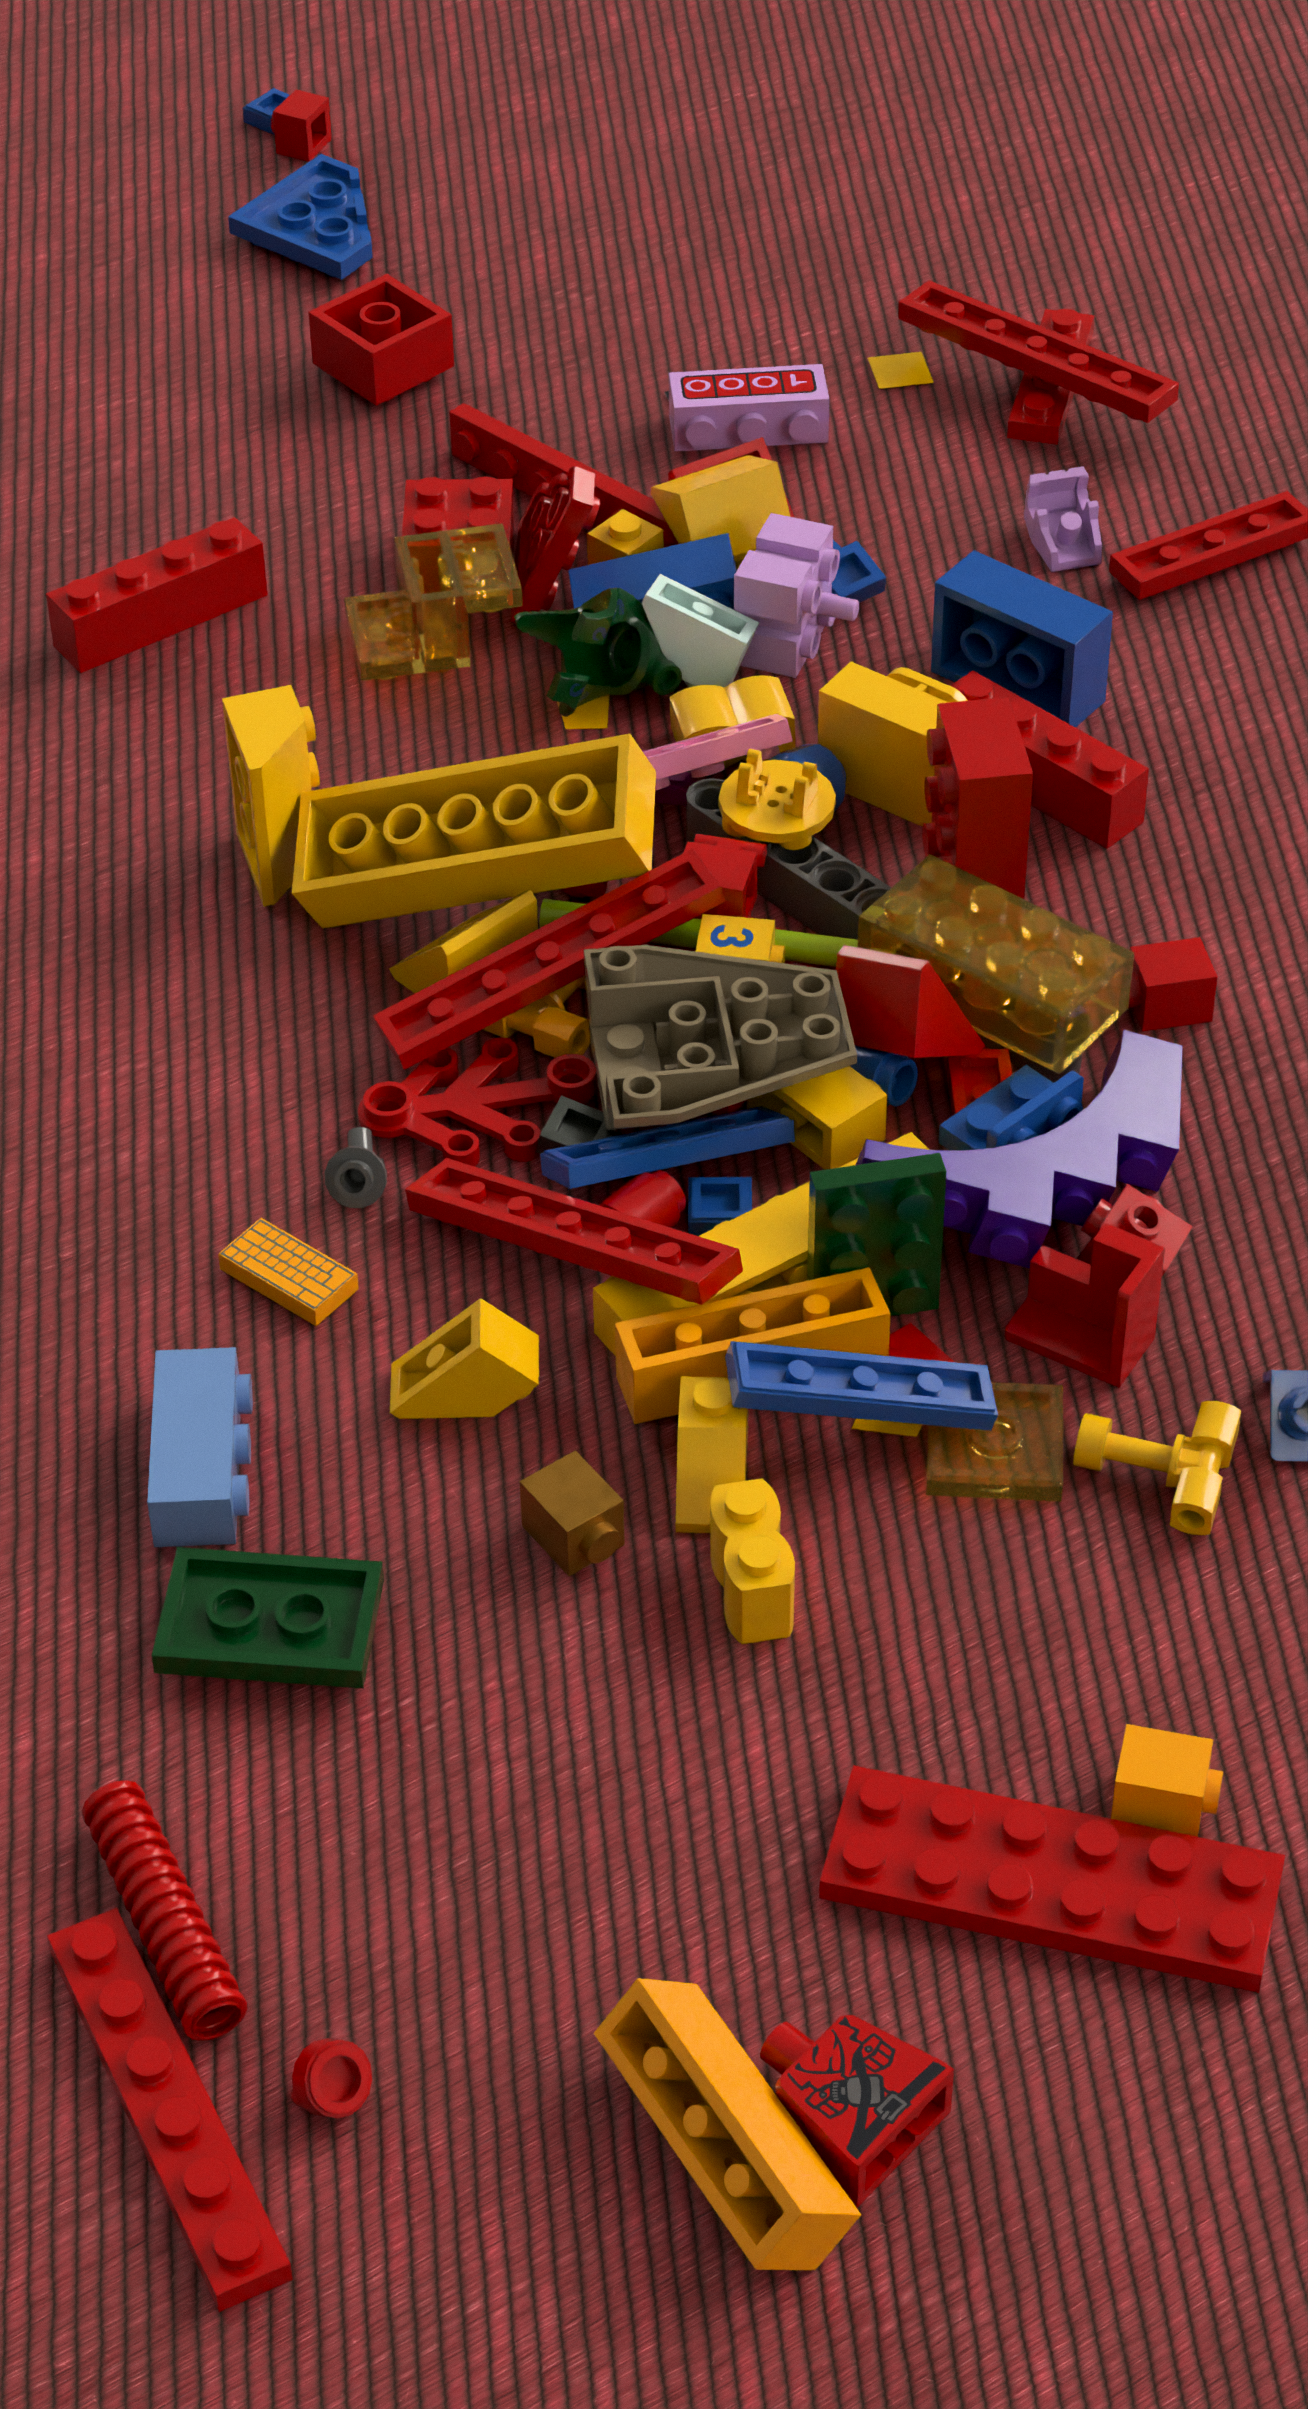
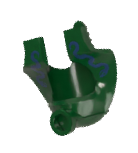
M608 588L575 609L539 612L525 611L514 616L516 626L523 633L528 632L531 637L535 636L538 640L542 639L545 643L549 642L551 645H556L561 651V672L554 675L546 696L552 701L560 702L559 713L564 717L573 714L577 707L608 694L626 695L646 686L651 687L659 695H667L673 692L681 682L682 672L679 667L663 655L642 603L621 588Z

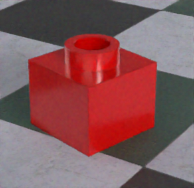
M296 89L275 108L271 118V129L275 133L276 154L309 162L332 140L329 97Z

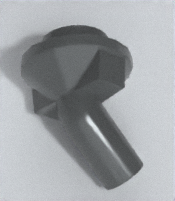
M356 1127L347 1133L348 1147L337 1151L328 1161L324 1172L325 1185L329 1194L339 1204L349 1208H364L374 1204L383 1194L388 1176L383 1158L380 1159L373 1152L372 1131L365 1127Z

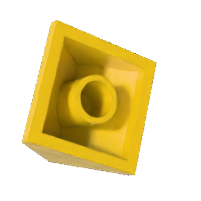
M746 455L651 487V495L679 544L728 533L735 562L743 560L749 550H756V537L770 513L790 517L778 462Z
M530 889L485 909L389 968L395 980L413 993H417L537 930V899Z

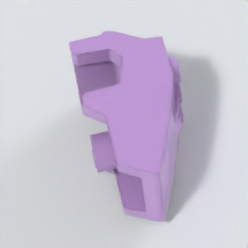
M1084 467L1070 468L1066 472L1065 470L1051 471L1047 475L1046 473L1033 474L1029 477L1024 519L1032 544L1051 572L1101 564L1102 542L1098 523L1099 505L1097 500L1089 501L1087 491L1089 476Z

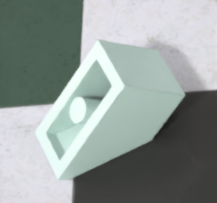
M659 574L642 601V606L663 655L680 668L682 680H684L688 687L699 685L726 687L732 683L760 622L662 574Z

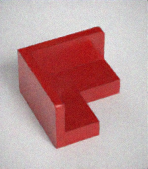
M1107 1223L1103 1225L1093 1239L1091 1265L1042 1245L1030 1261L1028 1296L1006 1325L1005 1339L1120 1388L1155 1339L1165 1247Z

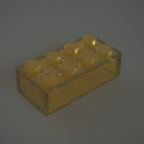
M931 854L859 916L857 947L929 961L977 1033L1058 1074L1067 1068L1128 1009L1134 952Z

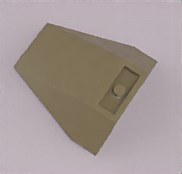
M651 945L613 946L584 950L591 1047L606 1130L676 1124L857 1064V1052L837 970Z

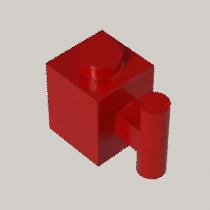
M697 833L694 842H687L683 853L692 848L696 851L722 886L725 902L703 914L750 918L757 899V867H764L767 844ZM702 914L695 918L702 919Z

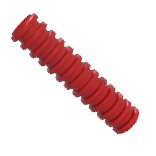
M128 1780L114 1781L102 1786L85 1801L82 1808L83 1820L90 1828L91 1837L98 1845L101 1858L106 1861L107 1871L114 1878L116 1890L122 1895L123 1904L126 1910L130 1912L134 1927L139 1931L140 1940L147 1948L148 1957L151 1963L155 1965L157 1976L164 1983L165 1993L173 2003L176 2016L181 2019L182 2029L192 2040L204 2041L223 2036L244 2019L248 2010L247 2001L244 1995L239 1992L236 1978L230 1973L229 1964L221 1955L220 1946L212 1936L210 1925L204 1920L203 1911L196 1903L192 1889L187 1886L184 1872L179 1869L178 1860L170 1851L169 1842L162 1834L158 1820L154 1818L153 1809L146 1801L142 1787L136 1782Z

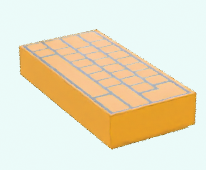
M263 1218L257 1220L218 1253L220 1270L315 1326L320 1324L359 1289L358 1274Z

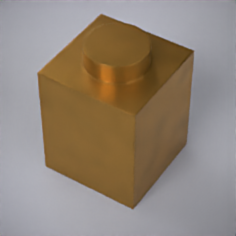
M576 1450L519 1481L522 1527L568 1576L573 1575L592 1563L605 1561L617 1549L625 1545L624 1500Z

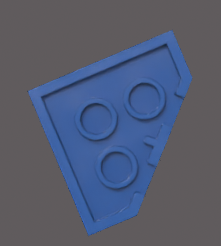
M323 154L318 155L228 216L230 234L341 280L373 258L372 241L367 225V214L363 194L361 193L358 168Z

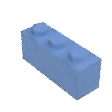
M236 1347L156 1350L147 1498L154 1547L236 1544L237 1516H249L248 1475L238 1474L239 1465L251 1464L249 1424H240L241 1414H252L253 1392L251 1374H239Z

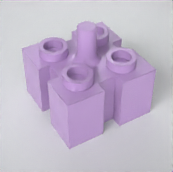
M770 513L756 537V550H749L734 574V610L760 622L740 666L796 678L806 659H813L816 656L821 632L825 626L831 627L835 618L855 621L859 612L858 600L832 594V582L836 577L840 561L839 550L833 549L832 525Z

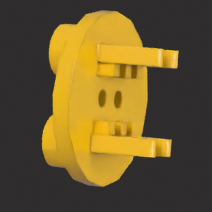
M749 749L746 763L741 762L739 769L735 770L722 783L718 807L722 815V827L727 834L734 837L746 836L756 841L779 843L785 849L799 850L809 846L812 842V835L820 832L832 820L836 805V794L831 782L817 770V764L806 761L804 764L794 761L775 759L762 761L761 751Z

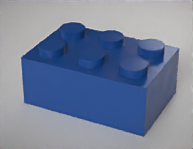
M973 550L935 582L931 672L956 682L973 670L1068 724L1077 727L1106 701L1113 611Z

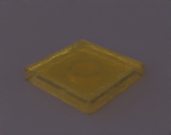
M991 1382L998 1411V1417L991 1431L928 1425L926 1495L1062 1502L1063 1385Z

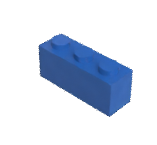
M728 533L569 569L568 571L574 609L608 588H621L642 603L645 594L659 574H662L734 610V574L737 568Z

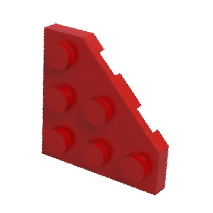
M574 466L569 469L568 475L560 473L552 477L549 484L543 482L537 486L518 524L511 622L515 623L514 616L517 613L525 611L539 612L540 609L548 611L557 592L558 580L556 578L560 570L569 571L578 551L579 540H577L581 529L590 530L598 514L600 499L594 497L595 473Z

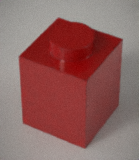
M1201 937L1130 947L1128 972L1121 973L1120 994L1124 1007L1126 1009L1133 1008L1142 1032L1213 1021L1218 976Z

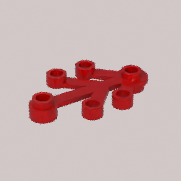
M503 1037L488 1040L482 1046V1054L460 1076L458 1056L454 1050L446 1048L421 1061L401 1083L392 1081L380 1082L367 1089L358 1106V1120L361 1127L372 1131L373 1136L395 1138L406 1134L442 1151L443 1160L449 1158L476 1167L480 1162L479 1138L471 1131H453L432 1120L433 1118L448 1116L503 1141L504 1152L511 1160L528 1162L540 1155L535 1152L541 1134L540 1128L531 1121H517L493 1109L554 1100L557 1104L561 1095L587 1105L596 1093V1068L594 1063L583 1055L565 1054L556 1057L549 1063L546 1070L547 1077L486 1086L494 1077H509L518 1070V1046L514 1041ZM432 1086H449L443 1093L425 1095Z

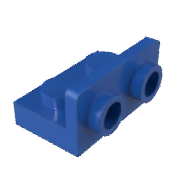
M1025 1065L940 1124L939 1144L948 1150L956 1151L987 1149L1019 1143L1045 1134L1068 1122L1083 1110L1084 1077L1072 1070L1053 1083L1028 1065Z

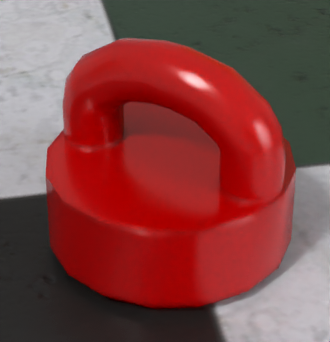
M326 2038L312 2042L302 2050L294 2064L292 2074L293 2088L291 2091L292 2102L299 2107H303L313 2115L336 2119L352 2115L362 2107L370 2094L373 2078L371 2064L366 2054L356 2044L349 2041Z

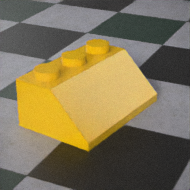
M291 685L222 698L236 832L263 907L275 904L293 884L301 793L312 791L311 788L320 786L316 758L313 752L308 753L307 742L316 740L312 712L309 706H299Z

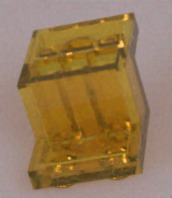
M503 523L394 537L398 591L344 598L345 615L361 681L373 679L388 680L403 675L446 672L451 669L471 667L468 613L481 611L496 612L504 608L523 606L522 587Z

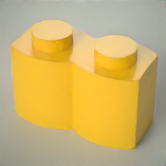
M766 675L751 676L732 682L726 687L716 685L693 686L669 697L671 730L676 742L773 714H779L788 720L793 739L792 742L778 745L779 751L783 752L796 748L795 717L781 682L777 677ZM743 755L723 761L725 768L740 760L746 761V757Z
M763 1478L715 1485L710 1500L711 1565L717 1580L724 1587V1617L731 1634L741 1644L790 1637L794 1625L795 1560L788 1542L780 1534L781 1511L778 1498L772 1487Z

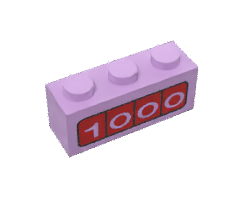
M811 364L669 373V418L674 451L733 448L761 437L764 438L766 446L827 443L829 439V394L823 365Z

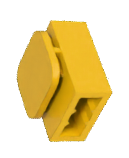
M850 662L819 690L818 744L829 749L843 765L846 773L845 793L923 826V823L932 822V813L927 811L925 802L924 780L925 777L934 776V766L930 765L927 754V730L936 729L937 704L968 700L954 687L908 668H896L885 676Z

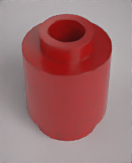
M657 1170L635 1175L598 1205L672 1228L680 1220V1213L686 1207V1198L682 1188L671 1175L665 1171Z

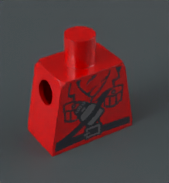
M854 2015L840 2016L816 2041H813L789 2022H783L770 2033L760 2052V2059L781 2074L775 2085L776 2096L856 2208L875 2191L951 2112L954 2069L940 2059Z

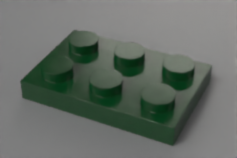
M933 1153L810 1172L807 1281L870 1267L890 1311V1316L939 1309L947 1172L941 1154Z
M177 1547L151 1655L154 1673L363 1689L384 1583L383 1562Z

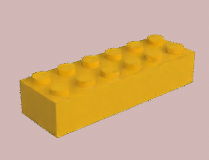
M624 734L302 792L292 894L323 929L509 898L530 889L533 893L643 875L652 869L656 771L632 735Z

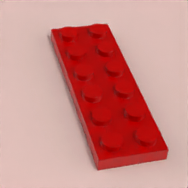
M853 1765L821 1874L819 1898L1259 1993L1285 1855Z

